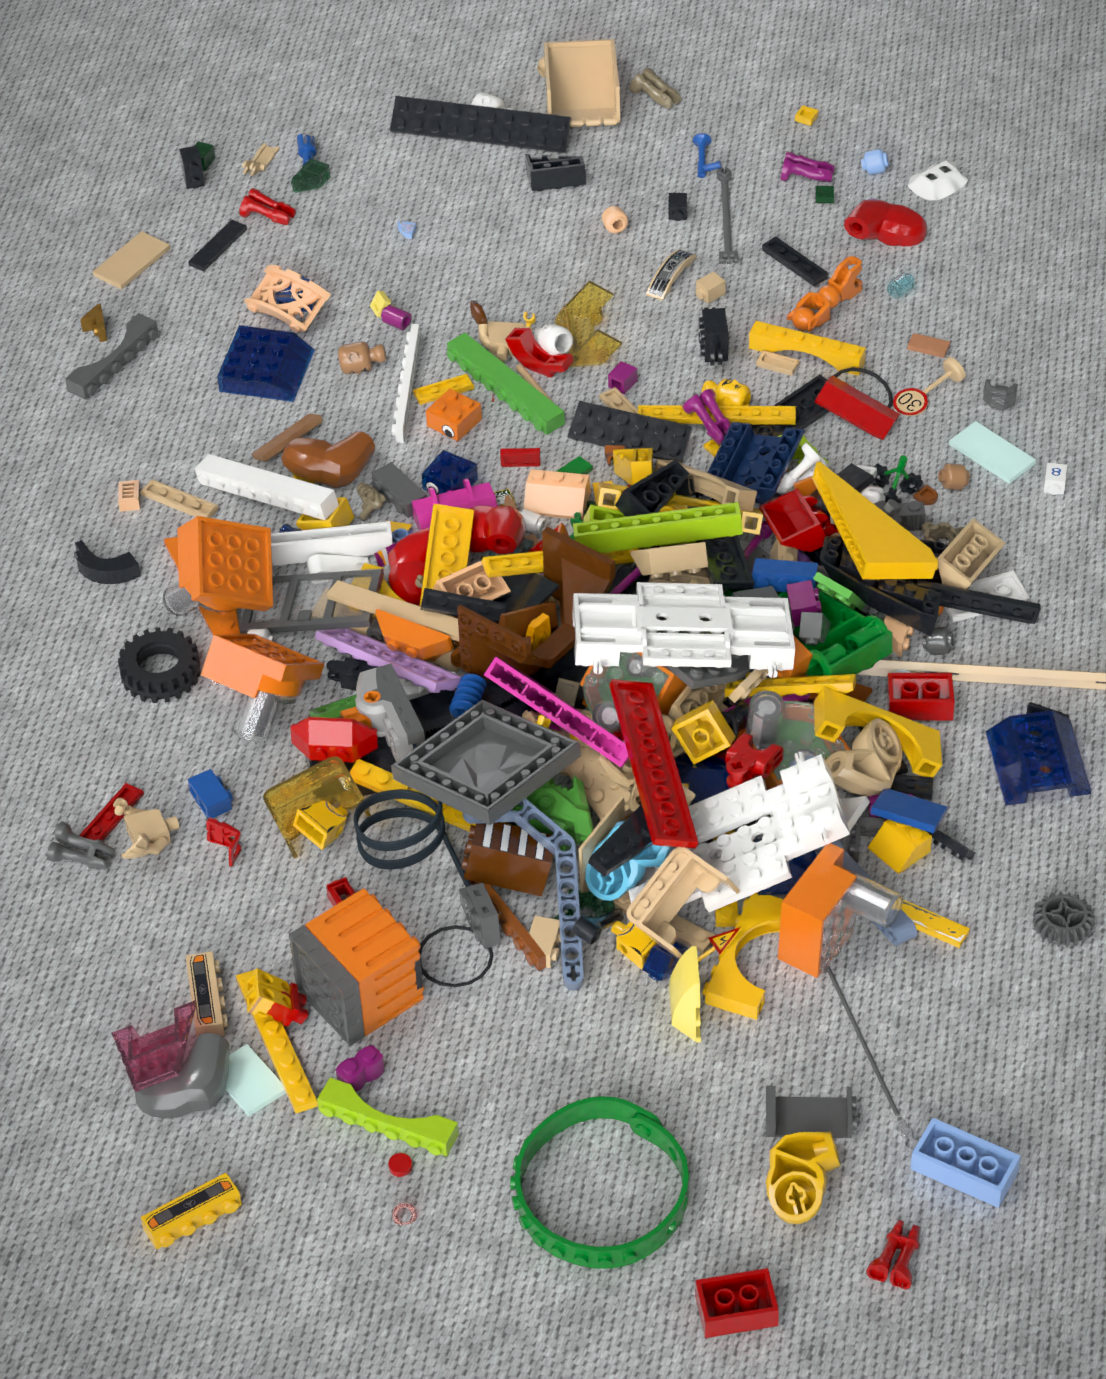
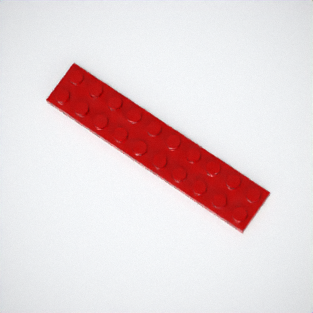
M612 679L609 687L652 843L658 846L696 849L699 842L653 683Z

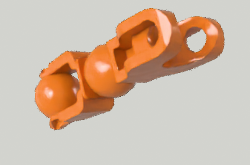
M849 256L837 266L832 278L828 280V285L821 287L818 293H806L796 304V308L788 313L787 320H792L796 329L808 330V332L827 322L831 317L830 309L836 307L840 301L843 302L845 299L851 300L862 291L863 283L856 278L862 270L861 259ZM852 264H856V265H855L854 267H852L850 270L848 269V266H850V265H852ZM819 308L820 310H819L816 314H815L814 311L812 310V309H815V310H816V309Z

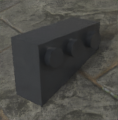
M525 154L526 173L531 191L586 185L585 164L582 156L559 155L558 159L548 158V155H542V158L531 157V154Z

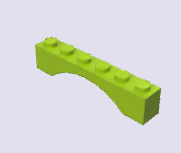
M331 1077L317 1098L319 1111L326 1117H338L346 1124L363 1126L365 1130L371 1133L375 1131L383 1133L391 1140L399 1139L405 1141L413 1148H418V1146L425 1148L436 1156L440 1154L447 1156L459 1135L458 1122L439 1115L423 1118H400L375 1110L356 1094L351 1084Z

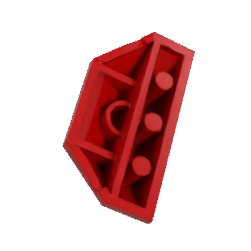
M308 717L290 726L292 744L309 760L355 762L378 748L377 729L370 728L354 719Z

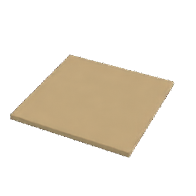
M621 795L579 847L580 897L582 898L589 891L585 880V872L594 848L608 836L617 822L625 821V796Z

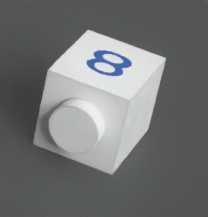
M1047 463L1044 484L1045 493L1052 495L1064 494L1067 472L1066 464Z

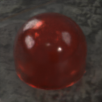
M406 1202L399 1203L393 1209V1221L399 1225L412 1224L416 1220L415 1208ZM407 1208L411 1211V1219L408 1222H401L398 1219L397 1213L400 1209Z

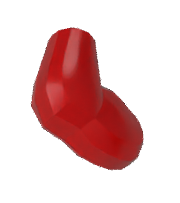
M485 505L469 508L474 510L469 551L484 552L491 550L497 554H509L514 552L523 542L526 534V523L524 517L516 508L512 506L494 507Z
M430 527L409 534L401 539L388 554L390 569L388 577L389 587L402 600L417 606L420 605L422 588H418L415 581L418 575L424 576Z

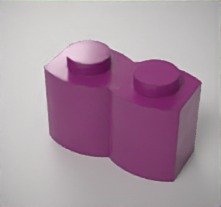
M374 1045L364 1047L355 1057L348 1058L337 1066V1080L351 1084L354 1091L358 1092L367 1082L378 1079L384 1073L383 1054Z

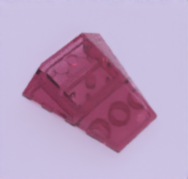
M195 1000L174 1008L175 1024L141 1037L133 1025L111 1033L135 1092L179 1075L197 1005Z

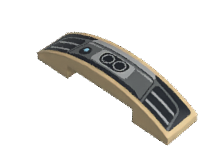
M680 249L673 252L656 272L646 295L663 301L671 291L673 282L685 267L690 266L697 255Z

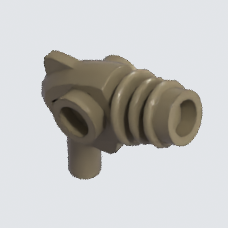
M360 483L356 490L363 502L361 505L363 511L358 516V519L365 522L374 509L382 507L386 498L369 484Z

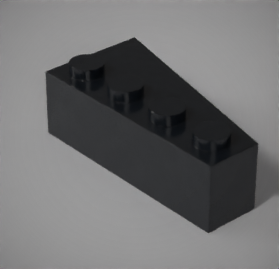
M675 459L625 489L615 506L626 517L658 513L676 495L690 473Z

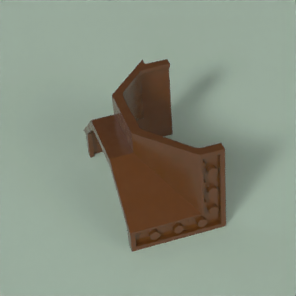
M546 527L542 531L544 577L560 586L551 597L560 602L561 626L532 652L531 637L523 638L476 612L459 605L457 606L461 669L467 673L479 675L485 680H490L484 674L495 657L518 668L527 675H534L541 667L551 668L575 646V627H573L572 619L573 594H607L615 578V560Z

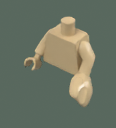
M117 798L113 804L116 807L114 810L116 815L120 816L124 813L126 830L133 843L125 853H122L121 856L124 859L140 858L147 854L158 855L171 843L169 832L180 828L176 816L163 819L158 809H137L129 806L123 798Z

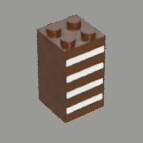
M501 822L492 823L491 825L487 823L471 825L468 834L470 839L466 842L463 853L466 856L463 857L461 869L465 870L463 879L542 897L551 868L553 854L521 827ZM540 832L545 837L553 836L552 834Z

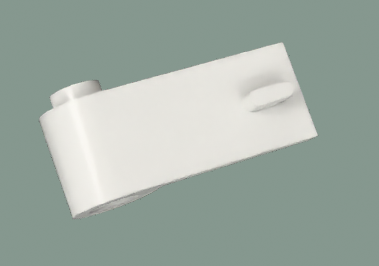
M316 554L308 558L307 567L309 574L361 570L364 563L370 564L368 557ZM331 579L314 580L311 582L314 585L329 583Z

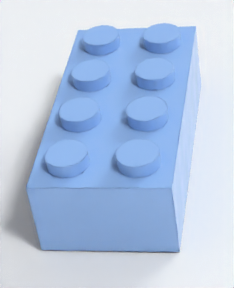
M932 1118L912 1152L911 1170L999 1208L1019 1173L1021 1156Z

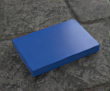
M884 789L871 807V814L934 833L946 815L948 807L895 790Z

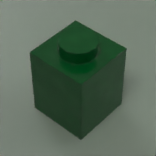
M197 141L194 146L197 145L202 169L206 171L215 159L214 145Z

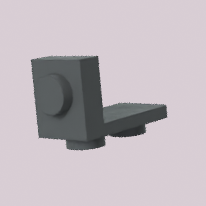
M859 817L857 825L852 827L851 838H855V842L850 844V855L854 856V860L857 863L860 836L875 837L884 824V818Z

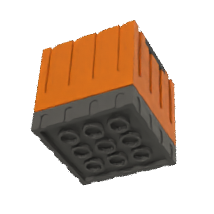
M365 888L289 934L294 977L299 993L306 995L307 1001L349 1046L424 999L422 994L424 990L422 982L423 972L421 970L422 959L418 952L421 946L415 936L410 937L405 926L401 922L397 923L389 909H383L374 894L369 895Z

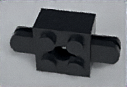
M704 307L702 309V317H698L699 329H702L698 332L699 343H703V345H700V356H704L705 363L710 362V366H714L715 362H718V365H722L723 361H728L729 333L725 308L712 307V309H708V307Z

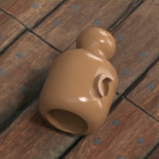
M360 341L344 344L338 349L339 364L344 374H360L371 371L373 367L372 362L382 363L387 359L385 347L381 344L376 345L374 348H369L366 342Z

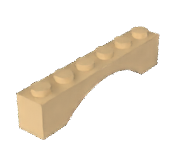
M657 459L655 471L674 460ZM680 463L690 473L689 475H693L695 492L712 497L721 504L739 502L740 510L753 511L757 491Z

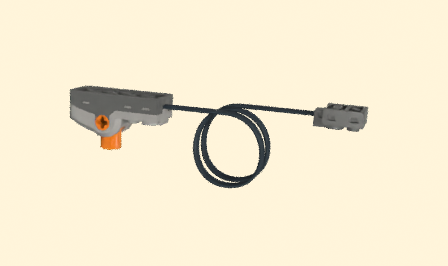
M391 663L360 672L356 687V707L340 711V717L343 719H354L370 728L377 729L378 737L386 736L387 744L389 747L391 746L392 754L397 762L425 742L422 725ZM402 789L382 791L364 799L355 809L353 816L357 846L362 858L368 864L380 869L405 868L427 858L438 848L443 840L465 885L464 888L459 889L460 902L466 914L468 924L474 932L476 941H481L484 949L500 945L501 936L498 913L483 883L471 885L469 880L463 879L464 870L461 869V863L445 832L442 802L437 800V804L433 799L422 793ZM408 799L418 801L429 806L436 813L435 817L417 809L391 808L372 814L360 826L358 825L361 814L367 808L386 800ZM409 817L429 823L416 834L397 841H376L364 834L373 824L390 818ZM435 829L438 830L437 836L428 846L411 856L401 859L382 860L368 854L361 844L362 842L369 848L378 851H396L413 846L428 837Z

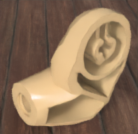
M877 718L870 721L855 737L852 743V750L837 751L829 756L826 763L831 770L835 785L839 788L860 796L880 795L884 789L891 788L894 777L901 767L902 747L893 728L884 720Z

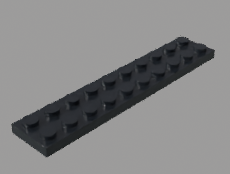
M395 96L390 132L566 153L572 118Z

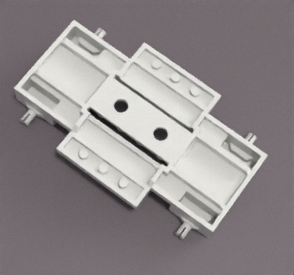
M637 582V595L573 594L572 619L573 627H575V665H593V671L596 674L597 669L599 674L603 672L602 666H619L620 652H642L643 665L652 667H731V654L738 656L748 655L749 669H768V676L771 678L772 673L773 678L778 675L777 670H793L795 643L788 598L724 597L722 584ZM662 616L665 617L666 620H658L657 617ZM705 617L708 618L710 621H702L700 620V618ZM658 630H666L668 633H656V632H657ZM679 631H688L690 634L679 633ZM701 631H710L711 634L700 633Z
M798 752L799 756L796 753L794 756L797 764L780 771L783 784L767 790L763 777L759 776L688 806L699 845L695 850L694 848L687 849L727 876L738 887L740 892L737 894L722 883L710 893H704L696 888L685 904L703 897L705 908L708 912L719 909L792 878L788 865L789 860L850 835L831 770L821 754L805 761L803 752ZM759 819L758 823L753 824L749 827L745 825L747 823ZM740 827L735 833H732L730 835L724 834L728 831ZM759 834L764 835L760 842H753L755 836ZM719 836L716 841H713L709 844L703 843L707 840ZM723 852L719 859L712 860V856L715 853ZM647 867L644 877L640 882L628 890L631 903L659 867Z

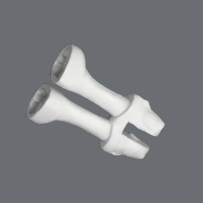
M807 443L802 446L805 455L802 462L790 472H785L776 491L781 496L794 490L793 483L813 476L816 462H821L826 467H830Z

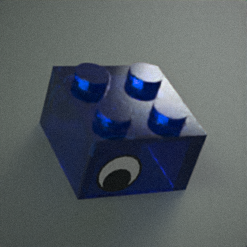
M442 450L421 474L422 488L428 492V488L433 487L436 495L450 490L455 491L465 488L463 484L464 479H468L472 486L478 480L477 463Z

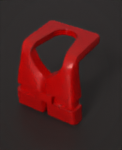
M210 817L206 821L207 841L229 847V866L232 867L241 852V846L238 844L241 833L233 826L225 822L221 823L218 819Z

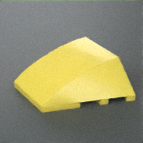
M692 946L681 956L671 974L669 982L672 1026L695 1042H701L700 980L697 946Z

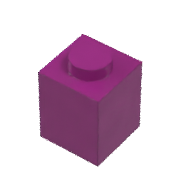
M622 361L608 374V387L611 389L616 387L622 394H625L637 382V368Z

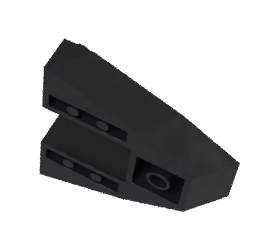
M825 536L820 561L831 580L855 593L871 608L926 635L932 636L938 617L941 592L894 579H862L842 537ZM920 540L932 550L935 558H938L949 546L942 542ZM939 568L935 570L933 579H906L913 582L923 580L938 584L942 583Z

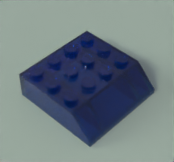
M239 325L217 375L219 392L294 402L315 349L295 332Z

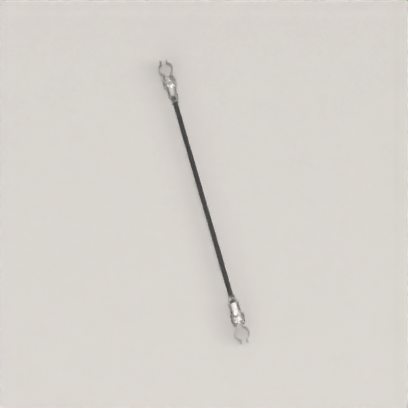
M822 944L821 955H824L825 949ZM825 958L823 964L895 1114L899 1134L903 1140H906L905 1148L909 1152H913V1149H909L906 1146L908 1142L907 1137L911 1136V1140L917 1143L919 1141L912 1138L914 1137L912 1128L908 1126L906 1120L899 1114Z

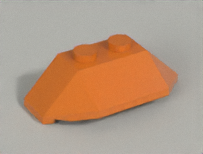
M380 609L375 611L386 646L392 651L403 652L411 658L435 661L450 652L454 647L449 635Z

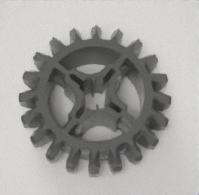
M1060 891L1058 895H1055L1051 892L1049 897L1044 896L1042 901H1038L1033 912V924L1036 933H1041V939L1048 937L1049 944L1056 941L1057 947L1061 943H1065L1067 948L1070 942L1077 946L1079 941L1084 943L1086 937H1090L1094 929L1095 915L1092 912V907L1087 905L1086 899L1080 900L1079 894L1071 896L1069 892L1067 895H1064Z

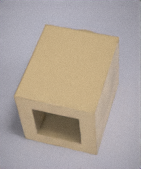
M714 271L696 281L695 293L700 300L703 299L705 302L710 303L725 294L726 281Z

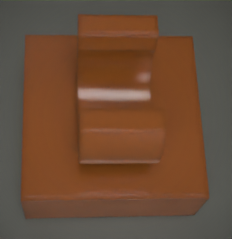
M605 445L604 453L608 466H611L613 449H625V446Z

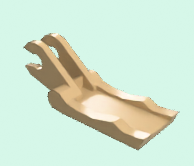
M263 143L252 160L244 161L242 168L245 169L243 173L247 174L251 171L250 175L254 176L259 170L265 171L279 151V147H269Z

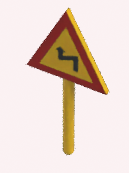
M742 926L709 937L708 939L713 947L700 955L698 962L715 950L722 956L741 931Z

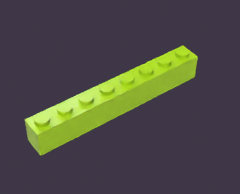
M739 502L573 524L575 541L599 553L666 544L671 545L727 536L732 537L743 534Z

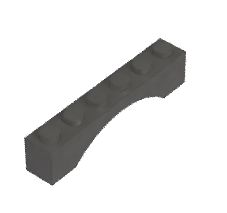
M140 313L134 316L126 324L125 337L115 351L98 362L76 368L65 378L67 391L85 400L90 395H94L101 385L106 384L112 375L120 372L123 365L131 362L139 351H143L151 340L157 338V322Z

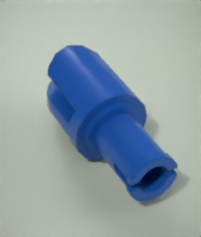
M298 134V154L303 159V167L306 169L308 164V169L313 168L315 165L313 157L316 155L315 137L312 136L310 138V135H305L303 139V134Z

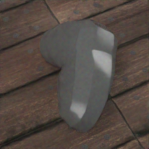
M200 1034L195 1039L191 1052L185 1062H169L148 1072L140 1079L135 1090L137 1106L143 1113L158 1118H178L192 1112L210 1110L224 1096L228 1079L229 1042L218 1034Z

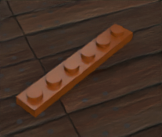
M469 880L471 885L480 884V882ZM484 884L498 913V919L506 936L510 935L513 938L516 949L518 951L522 950L525 953L526 961L530 966L534 965L538 971L546 968L545 953L491 885Z

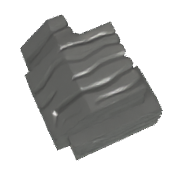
M986 379L983 400L990 407L996 408V410H1006L1015 405L1017 383H1013L1009 388L1002 385H995L994 387L990 384L991 380Z

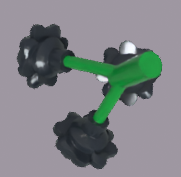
M905 455L900 456L896 468L888 470L886 466H881L880 464L873 466L877 468V475L873 485H878L881 488L889 484V478L892 473H897L892 487L889 488L888 492L884 493L886 503L889 499L902 503V500L898 499L896 495L898 490L896 487L901 474L904 476L903 481L899 484L902 493L907 492L911 495L918 492L923 484L921 475L907 474L904 470L908 460Z

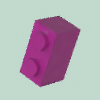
M811 580L786 585L795 626H800L801 612L822 613L818 590L813 588Z

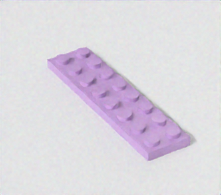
M341 628L316 631L315 639L323 642L324 646L335 647L341 653H349L354 659L367 661V664L370 666L380 667L391 663L398 678L408 679L416 686L428 688L427 690L430 692L439 693L440 690L452 691L459 684L461 676L422 659L411 658L403 652L392 651L386 644L352 629Z

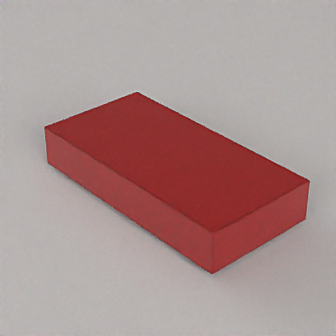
M540 448L500 449L501 466L539 467L541 466Z

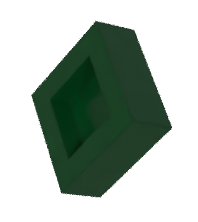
M816 186L815 203H834V186Z

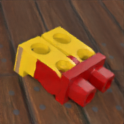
M256 968L245 983L247 1012L256 1015L258 1011L271 1015L274 1020L282 1022L287 1027L292 1021L302 1025L308 1017V1010L303 1008L307 998L306 995L298 992L297 984L291 982L289 985L287 981Z

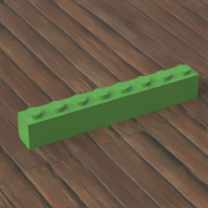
M463 333L447 342V356L450 361L458 363L463 371L469 372L475 381H480L488 391L494 392L500 401L504 400L509 404L511 410L519 412L525 421L529 420L534 424L536 430L548 435L565 424L564 411L468 334Z

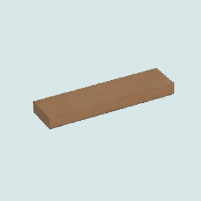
M307 414L252 453L253 458L259 461H268L282 451L292 440L302 437L322 423L321 415Z

